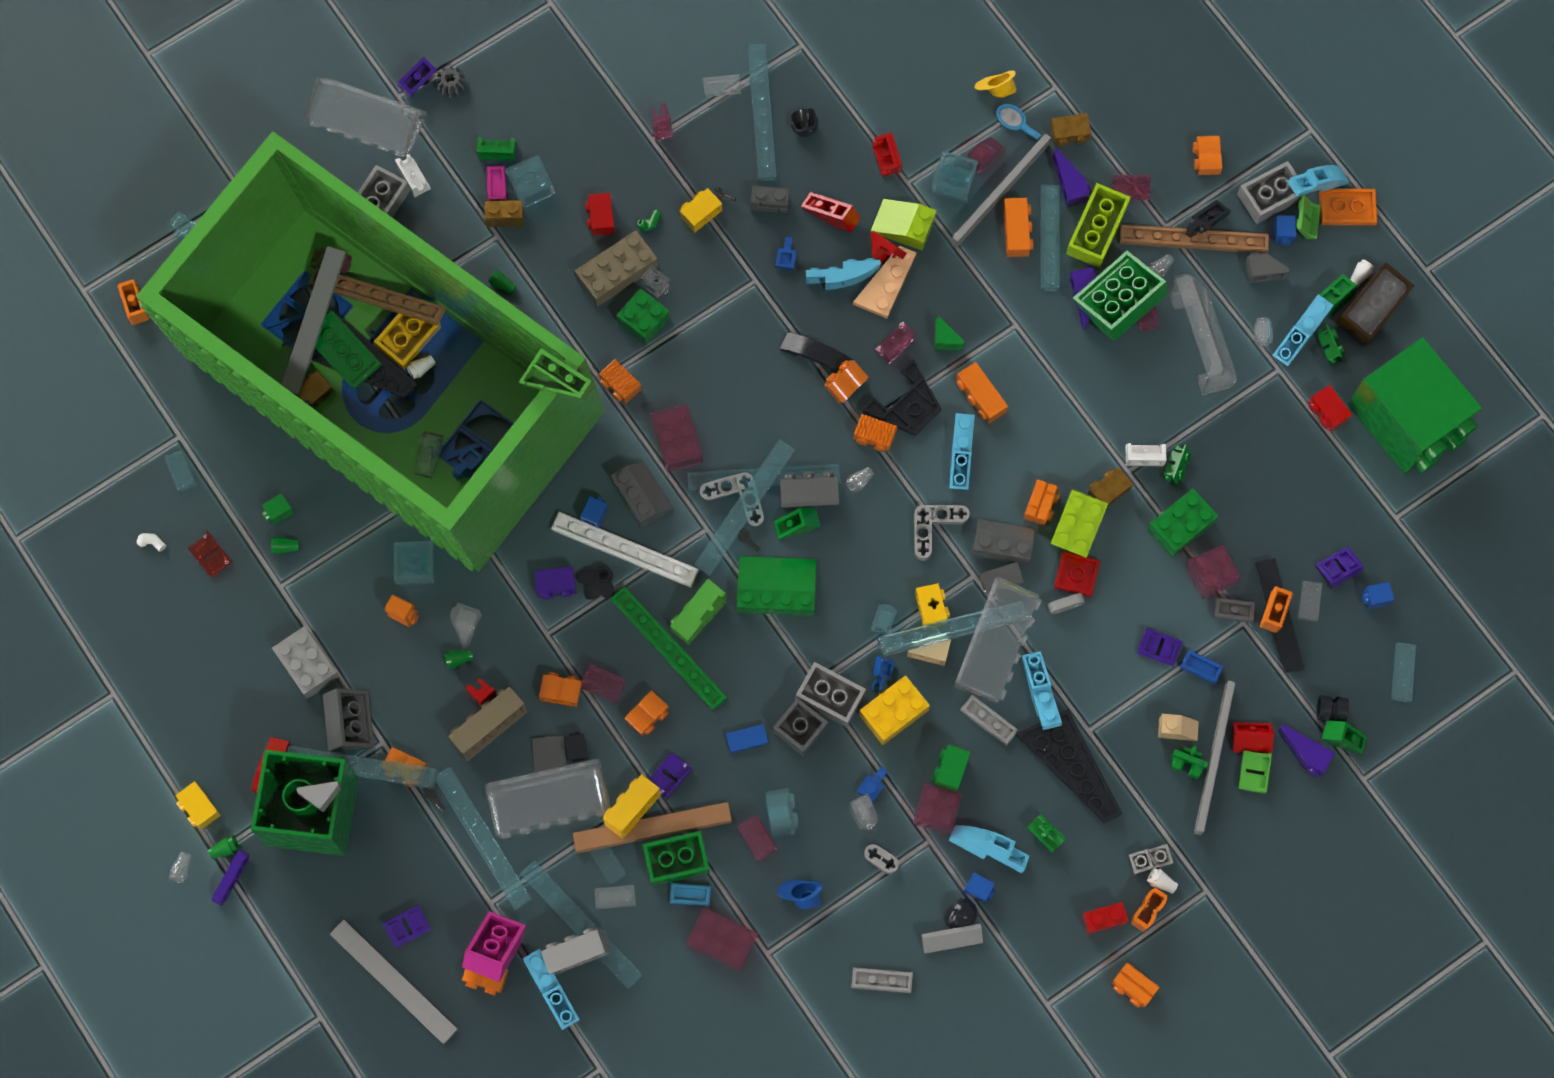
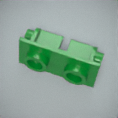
M1327 324V330L1324 328L1318 330L1317 337L1322 347L1330 346L1324 350L1328 362L1335 365L1339 362L1338 359L1340 358L1345 362L1344 355H1346L1342 344L1338 345L1336 340L1339 336L1335 328L1331 329Z
M1186 444L1184 447L1176 445L1173 448L1169 461L1175 464H1167L1163 474L1165 481L1171 482V480H1174L1177 486L1184 479L1185 467L1191 460V452Z

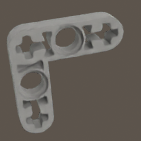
M740 473L707 482L700 487V496L707 501L739 493L748 524L758 527L763 523L764 515L754 479L749 473ZM745 476L746 479H750V482H748L749 489L753 488L754 491H747L742 494L745 486L740 484V481ZM725 481L732 484V489L729 492L721 489V485ZM718 483V490L721 494L717 495V491L712 492L710 497L707 494H703L705 487L715 489L714 484ZM749 494L756 498L755 503L752 505L745 503V497ZM759 507V509H755L756 515L761 516L758 519V523L750 520L752 511L747 512V509Z
M962 505L918 506L914 513L915 557L920 561H926L930 558L932 553V524H965L969 520L970 515L968 508ZM943 510L947 513V517L939 519L936 513ZM950 510H953V514H958L959 511H962L965 516H963V519H959L958 515H953V518L950 519ZM921 511L928 514L925 516L924 524H921V516L917 515ZM926 529L928 536L920 537L917 533L918 530ZM921 542H925V551H928L924 556L921 555V552H918L921 550Z

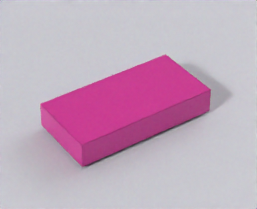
M487 166L488 201H507L505 166Z

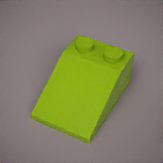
M883 199L871 233L875 231L885 238L923 251L935 221L937 210L917 203Z

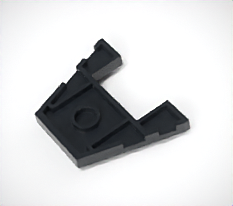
M912 359L901 370V373L914 385L889 410L873 397L862 408V411L883 422L896 425L898 429L916 436L941 412L942 408L932 390L928 387L922 372L918 369L916 361Z

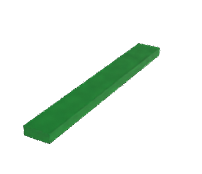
M625 586L610 598L616 607L712 711L727 700V696Z

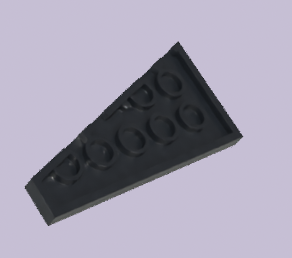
M334 312L382 364L364 382L406 399L418 384ZM315 348L311 361L335 370Z
M1069 709L1059 713L1062 726L1042 730L1041 723L1039 722L1016 733V736L1103 823L1122 815Z

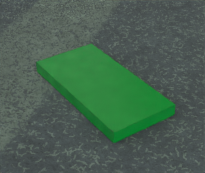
M332 310L326 314L315 348L355 390L382 364Z

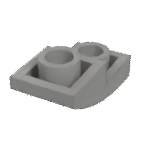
M1168 844L1129 855L1135 874L1174 864Z

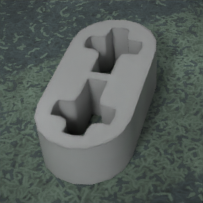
M1077 593L1049 603L1048 608L1051 615L1079 607L1085 601L1082 593Z
M875 844L866 847L864 857L867 862L886 874H893L897 871L899 862L895 856ZM877 850L876 854L881 858H869L870 853L868 851ZM884 859L887 862L893 860L895 868L890 867L886 869V863L882 860Z

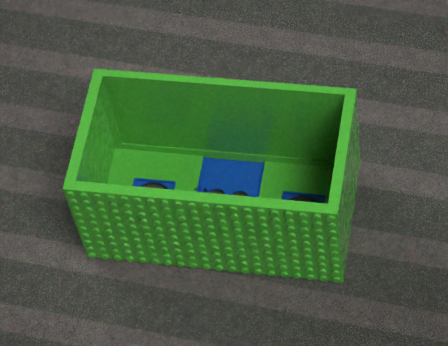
M273 131L136 296L140 301L139 306L155 321L154 323L160 327L159 329L164 332L191 363L194 362L206 374L208 372L219 384H224L231 393L237 394L247 405L250 406L252 404L258 413L264 417L267 416L278 428L281 426L285 433L293 439L296 437L300 441L299 443L309 450L311 448L321 460L325 459L337 472L340 470L344 477L352 483L355 481L359 485L358 487L368 494L370 492L380 504L385 503L396 516L400 514V517L409 526L415 525L420 534L426 538L429 536L440 549L444 547L455 560L459 558L463 566L471 572L473 570H476L478 573L605 412L596 385L587 399L582 401L520 384V379L541 348L594 382L585 357ZM327 246L346 252L340 275L422 300L425 299V301L446 308L440 320V330L412 360L415 361L429 355L432 356L436 365L431 367L435 376L434 384L425 394L421 395L413 391L407 397L415 403V407L410 413L401 418L387 420L379 414L380 408L392 393L382 390L371 404H363L358 397V387L353 390L337 371L314 361L310 362L306 376L318 371L335 391L315 410L281 385L295 345L294 342L285 337L282 328L302 321L306 312V308L290 296L297 290L310 286L308 282L316 267L320 268ZM333 293L338 302L339 316L374 346L375 339L398 315L396 312ZM284 303H287L299 312L297 315L282 321L279 320ZM400 367V369H401L404 373H406L407 375L409 374L407 368H405V369L403 370V369ZM494 415L506 420L511 428L497 446L494 447L465 425L479 416ZM459 432H462L475 442L470 445L473 449L477 451L482 448L484 460L480 463V467L474 474L466 471L464 476L458 481L453 477L452 471L459 465L457 458L468 447L455 450L457 436Z

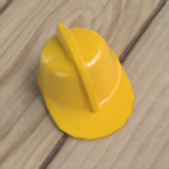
M1008 71L1003 74L986 77L975 84V89L981 91L988 90L995 97L1009 96L1016 92L1013 79L1016 72Z

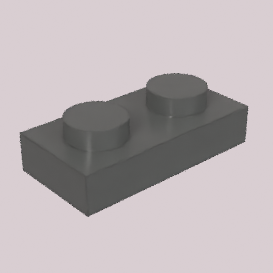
M1216 598L1214 618L1252 623L1254 621L1255 602Z

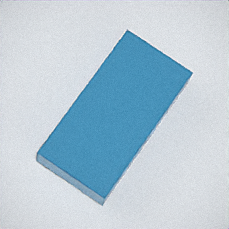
M671 883L670 904L709 907L711 886Z

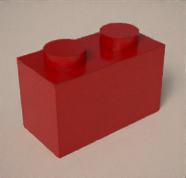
M610 193L588 195L589 201L585 202L586 213H590V219H587L588 230H592L593 236L615 234Z
M1331 385L1313 395L1308 402L1310 410L1318 415L1322 426L1330 432L1348 422L1352 416V413Z
M1123 902L1088 911L1082 915L1088 935L1125 925L1129 921Z

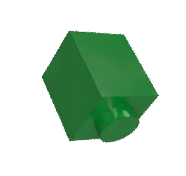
M282 493L262 504L265 510L262 514L267 522L272 521L274 525L279 524L294 514Z

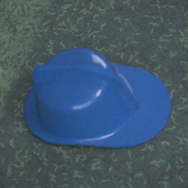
M790 880L781 884L778 887L777 893L782 899L793 901L798 908L809 909L821 905L820 892L823 886L818 881Z

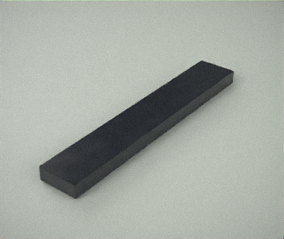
M1276 559L1256 562L1266 606L1273 588L1280 587L1283 589ZM1289 609L1283 621V627L1277 633L1274 632L1284 674L1304 669Z

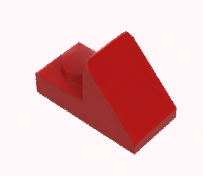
M872 231V256L874 259L880 260L881 263L885 261L888 255L893 258L898 256L904 259L907 254L905 251L882 235Z

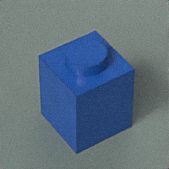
M1277 215L1273 222L1274 243L1289 245L1296 238L1295 216Z
M589 497L580 515L581 521L599 528L608 511L606 501L600 497Z
M1390 582L1367 586L1364 589L1362 600L1364 604H1367L1368 609L1391 605L1395 599Z
M974 872L964 889V893L984 904L986 900L991 901L996 891L993 889L995 884Z

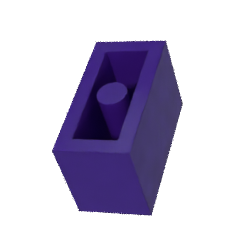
M423 57L398 81L397 86L410 98L436 73L437 69Z
M573 566L534 571L538 598L549 600L553 596L571 597L572 594H576Z

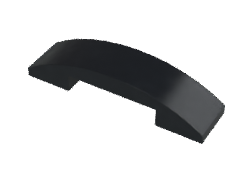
M788 332L780 347V350L797 357L799 355L830 368L831 372L835 374L840 370L839 366L844 361L853 360L821 342Z

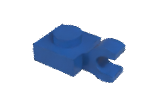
M785 237L784 249L778 248L775 268L794 270L796 250H791L793 237Z
M469 445L457 458V462L460 464L452 471L453 477L459 481L467 470L472 473L484 460V457Z
M876 657L873 676L877 677V679L872 684V691L879 693V690L882 692L887 690V681H892L894 661L884 657Z
M880 767L874 778L868 775L857 792L873 803L884 788L880 782L886 776L887 770Z

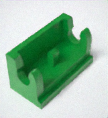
M478 137V159L515 161V138H511V141L483 140L482 137Z
M1344 274L1319 294L1334 305L1326 315L1329 319L1356 295L1357 285Z

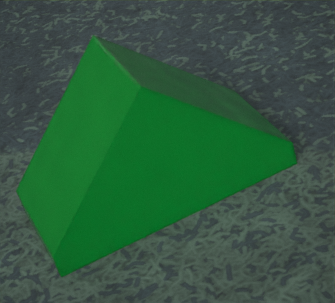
M938 316L935 322L934 350L961 351L964 348L965 341Z

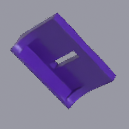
M1347 546L1317 563L1316 567L1327 580L1330 589L1362 572L1364 565ZM1335 560L1338 561V563L1342 566V568H1343L1346 572H1343V571L1339 568V566L1335 563Z
M1146 628L1137 653L1174 667L1183 641ZM1161 638H1164L1165 640L1161 648L1159 656H1157L1155 654L1159 646Z
M671 752L648 780L658 786L661 795L668 800L692 772L693 768ZM665 769L668 773H670V774H671L674 778H676L678 781L675 783L672 779H670V778H669L666 774H664L662 771Z
M419 904L383 922L395 948L432 930ZM405 917L412 931L411 935H409L401 918Z

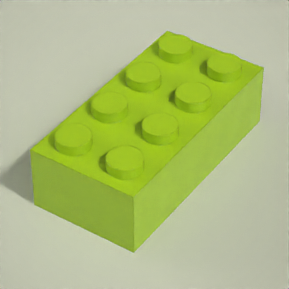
M1096 183L1068 245L1066 255L1101 268L1131 197Z

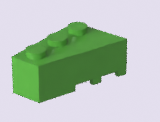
M542 348L519 381L523 386L582 401L587 399L596 385L593 381Z
M707 579L694 597L686 603L683 611L671 620V631L689 645L726 604V593L710 579Z

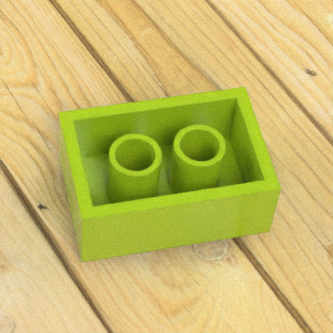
M1072 489L1051 544L1087 558L1108 503Z

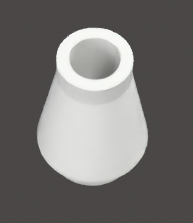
M1366 260L1357 263L1350 279L1357 285L1356 288L1373 274L1374 266Z
M429 355L409 362L406 368L413 379H419L436 363L432 356Z
M1154 868L1147 878L1150 886L1170 892L1171 894L1175 892L1178 883L1174 882L1161 869Z

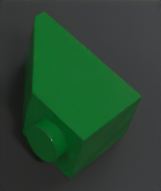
M800 507L774 521L778 539L806 534L820 527L816 508Z
M1326 721L1322 739L1332 746L1363 754L1367 735L1347 722Z

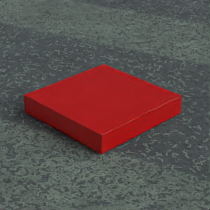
M1063 551L1054 589L1074 594L1082 593V596L1091 598L1101 560L1086 558Z

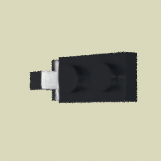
M1215 200L1192 216L1185 234L1192 238L1198 232L1200 234L1206 232L1229 216L1231 210L1218 200Z

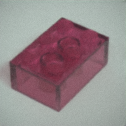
M687 404L651 413V421L666 472L703 463L702 451Z
M703 908L686 942V946L741 973L757 940L758 933Z

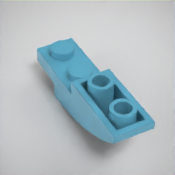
M1325 165L1308 169L1304 174L1291 177L1287 182L1297 197L1317 190L1323 192L1348 184L1349 180L1340 166Z
M868 258L865 261L849 259L843 261L842 269L838 267L822 270L820 268H811L806 270V284L825 283V290L848 287L864 281L880 270V260Z
M1318 294L1272 356L1286 366H1289L1334 305Z
M955 414L949 488L968 490L975 415Z
M1041 651L1022 655L1030 694L1042 730L1062 726Z
M955 825L949 839L952 843L982 859L988 855L1020 873H1023L1029 855L1014 848L1016 841L982 828Z
M540 948L522 958L561 1029L563 1030L579 1021V1017L556 976L548 973Z

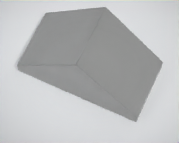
M338 781L299 787L297 792L305 800L324 812L341 790V785Z

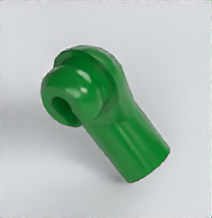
M653 210L650 219L638 220L637 227L640 231L644 232L656 228L662 213L658 210Z

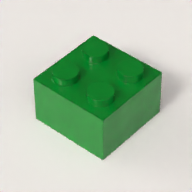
M640 288L616 317L617 324L644 345H647L670 319V313L667 308Z
M949 744L947 749L942 748L938 761L941 767H936L931 781L935 783L933 789L956 796L970 751Z

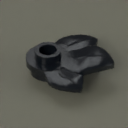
M601 566L596 570L587 569L577 578L578 582L586 585L585 598L587 600L596 599L600 595L605 599H609L614 592V586L611 582L613 580V572L606 566ZM601 574H606L607 578L601 579L600 576Z

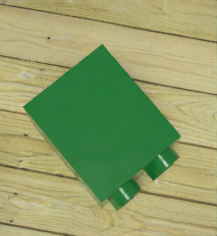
M1423 337L1363 379L1348 403L1349 408L1404 474H1407L1415 467L1422 474L1433 467L1440 460L1438 457L1446 450L1453 452L1469 439L1468 435L1479 427L1473 419L1482 409Z
M265 750L251 831L268 847L346 856L359 783L358 776L345 759ZM338 781L341 785V790L324 812L305 800L297 792L299 787Z

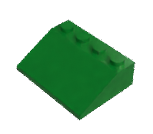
M1126 251L1075 295L1073 300L1094 324L1115 342L1169 293L1167 282L1129 251Z
M740 556L737 613L814 616L816 559Z

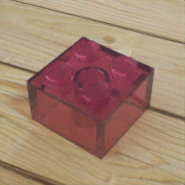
M1224 544L1189 559L1186 564L1203 599L1237 585L1241 579Z
M924 783L913 825L951 835L962 793Z

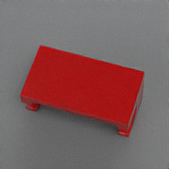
M892 132L875 137L872 147L881 176L900 173L902 163Z
M477 679L478 683L482 685L481 689L475 690L469 684L466 690L469 697L481 707L486 701L490 700L491 702L497 696L493 687L490 688L482 679Z

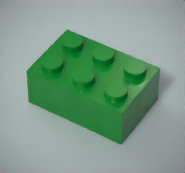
M1192 488L1149 524L1147 530L1173 558L1211 527L1219 516Z
M701 831L642 844L652 886L710 873Z

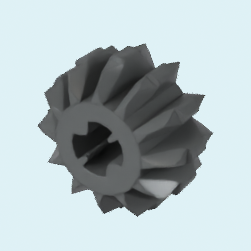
M452 66L449 67V70L443 67V73L438 72V78H435L437 90L441 91L443 96L449 94V97L452 98L453 94H456L459 97V91L464 92V86L467 84L465 74L460 72L458 67L453 70Z

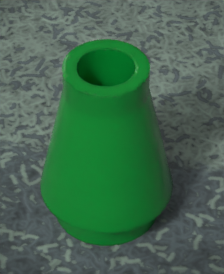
M495 270L488 280L491 287L507 292L510 295L517 287L502 271Z
M280 536L271 538V553L278 555L298 551V540Z
M471 649L447 650L446 653H443L446 668L453 669L473 660Z
M227 836L209 848L208 852L210 857L215 859L236 854L240 847L234 836Z

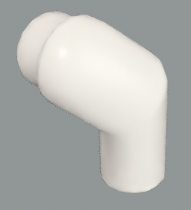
M142 533L138 536L137 544L140 547L152 544L159 552L166 548V544L156 534Z

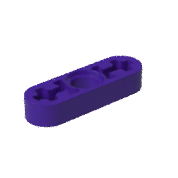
M242 850L236 853L212 897L213 902L221 906L226 902L245 868L250 854Z

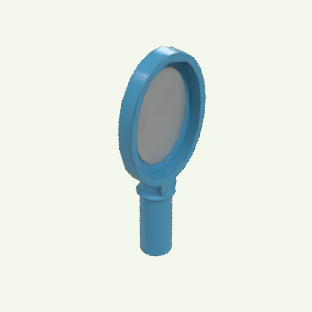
M1002 104L998 107L996 112L997 119L1004 127L1015 131L1023 130L1024 133L1039 141L1042 135L1026 124V117L1021 109L1012 104Z

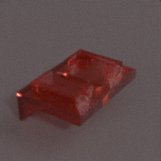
M208 530L200 540L188 548L211 578L233 562ZM218 549V551H217L216 553H214V554H213L212 556H210L208 559H206L205 561H203V559H204L205 557H207V556H208L210 553H212L214 550Z

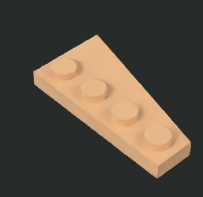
M899 246V248L907 253L904 259L898 256L895 258L890 256L853 301V305L887 319L916 257V252Z

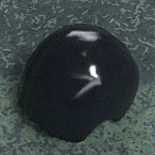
M813 108L797 110L790 115L791 127L797 135L809 137L816 132L818 118Z
M965 898L953 901L945 912L944 920L946 925L950 929L973 925L978 915L977 907L973 902Z

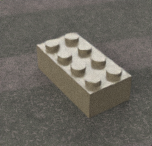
M635 230L576 269L575 277L598 307L657 268L658 260Z
M510 686L507 689L502 688L497 692L496 698L491 702L490 700L486 701L480 707V711L476 714H470L465 719L466 722L463 725H458L450 731L448 738L466 762L528 713L525 704Z

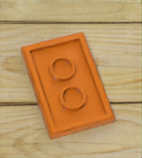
M1330 189L1323 192L1319 191L1321 225H1377L1375 189Z

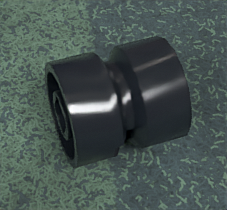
M1319 695L1316 710L1317 720L1329 721L1332 718L1334 721H1347L1349 711L1348 698L1336 697L1332 699L1331 696Z

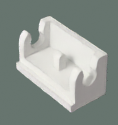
M407 154V158L404 161L397 158L395 162L403 179L408 181L413 196L417 197L431 188L414 159H412L410 154Z
M1127 443L1125 446L1126 466H1164L1166 463L1165 444L1159 446L1131 445V443Z

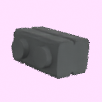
M752 186L751 211L788 213L789 189Z

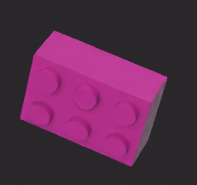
M489 911L465 951L462 968L500 982L523 941L526 925Z

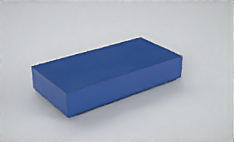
M1189 649L1180 666L1181 669L1214 685L1224 667Z
M764 724L726 733L730 753L768 744Z

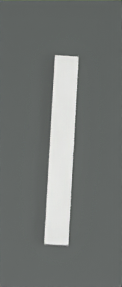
M558 512L551 527V530L690 588H692L699 573V569L561 512Z

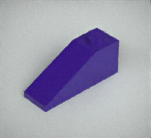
M1058 149L1054 150L1052 159L1066 206L1087 203L1092 194L1090 184H1087L1085 177Z
M1093 267L1071 272L1069 280L1074 296L1098 276L1097 273H1094ZM1076 304L1082 329H1086L1089 317Z
M1282 724L1278 729V733L1300 764L1307 769L1310 775L1321 777L1335 753Z

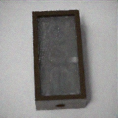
M1385 262L1376 270L1335 323L1364 346L1375 336L1415 285Z

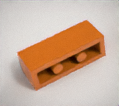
M1005 198L1003 210L1006 256L1028 257L1030 250H1033V239H1030L1029 233H1032V221L1028 220V215H1031V205L1027 204V198Z
M976 362L957 374V387L961 391L964 390L967 394L968 402L972 406L975 405L978 410L977 413L983 421L985 420L990 424L1007 413L1008 405Z

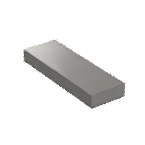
M973 695L960 709L963 714L1006 747L1019 731Z
M981 924L922 934L924 954L983 943Z
M853 967L851 988L911 994L913 973Z

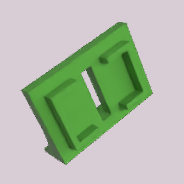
M1302 195L1298 204L1300 213L1299 219L1296 221V229L1306 240L1317 239L1321 205L1312 203L1306 195Z
M1243 751L1238 789L1266 794L1271 753L1262 754ZM1246 769L1264 772V775L1248 773Z

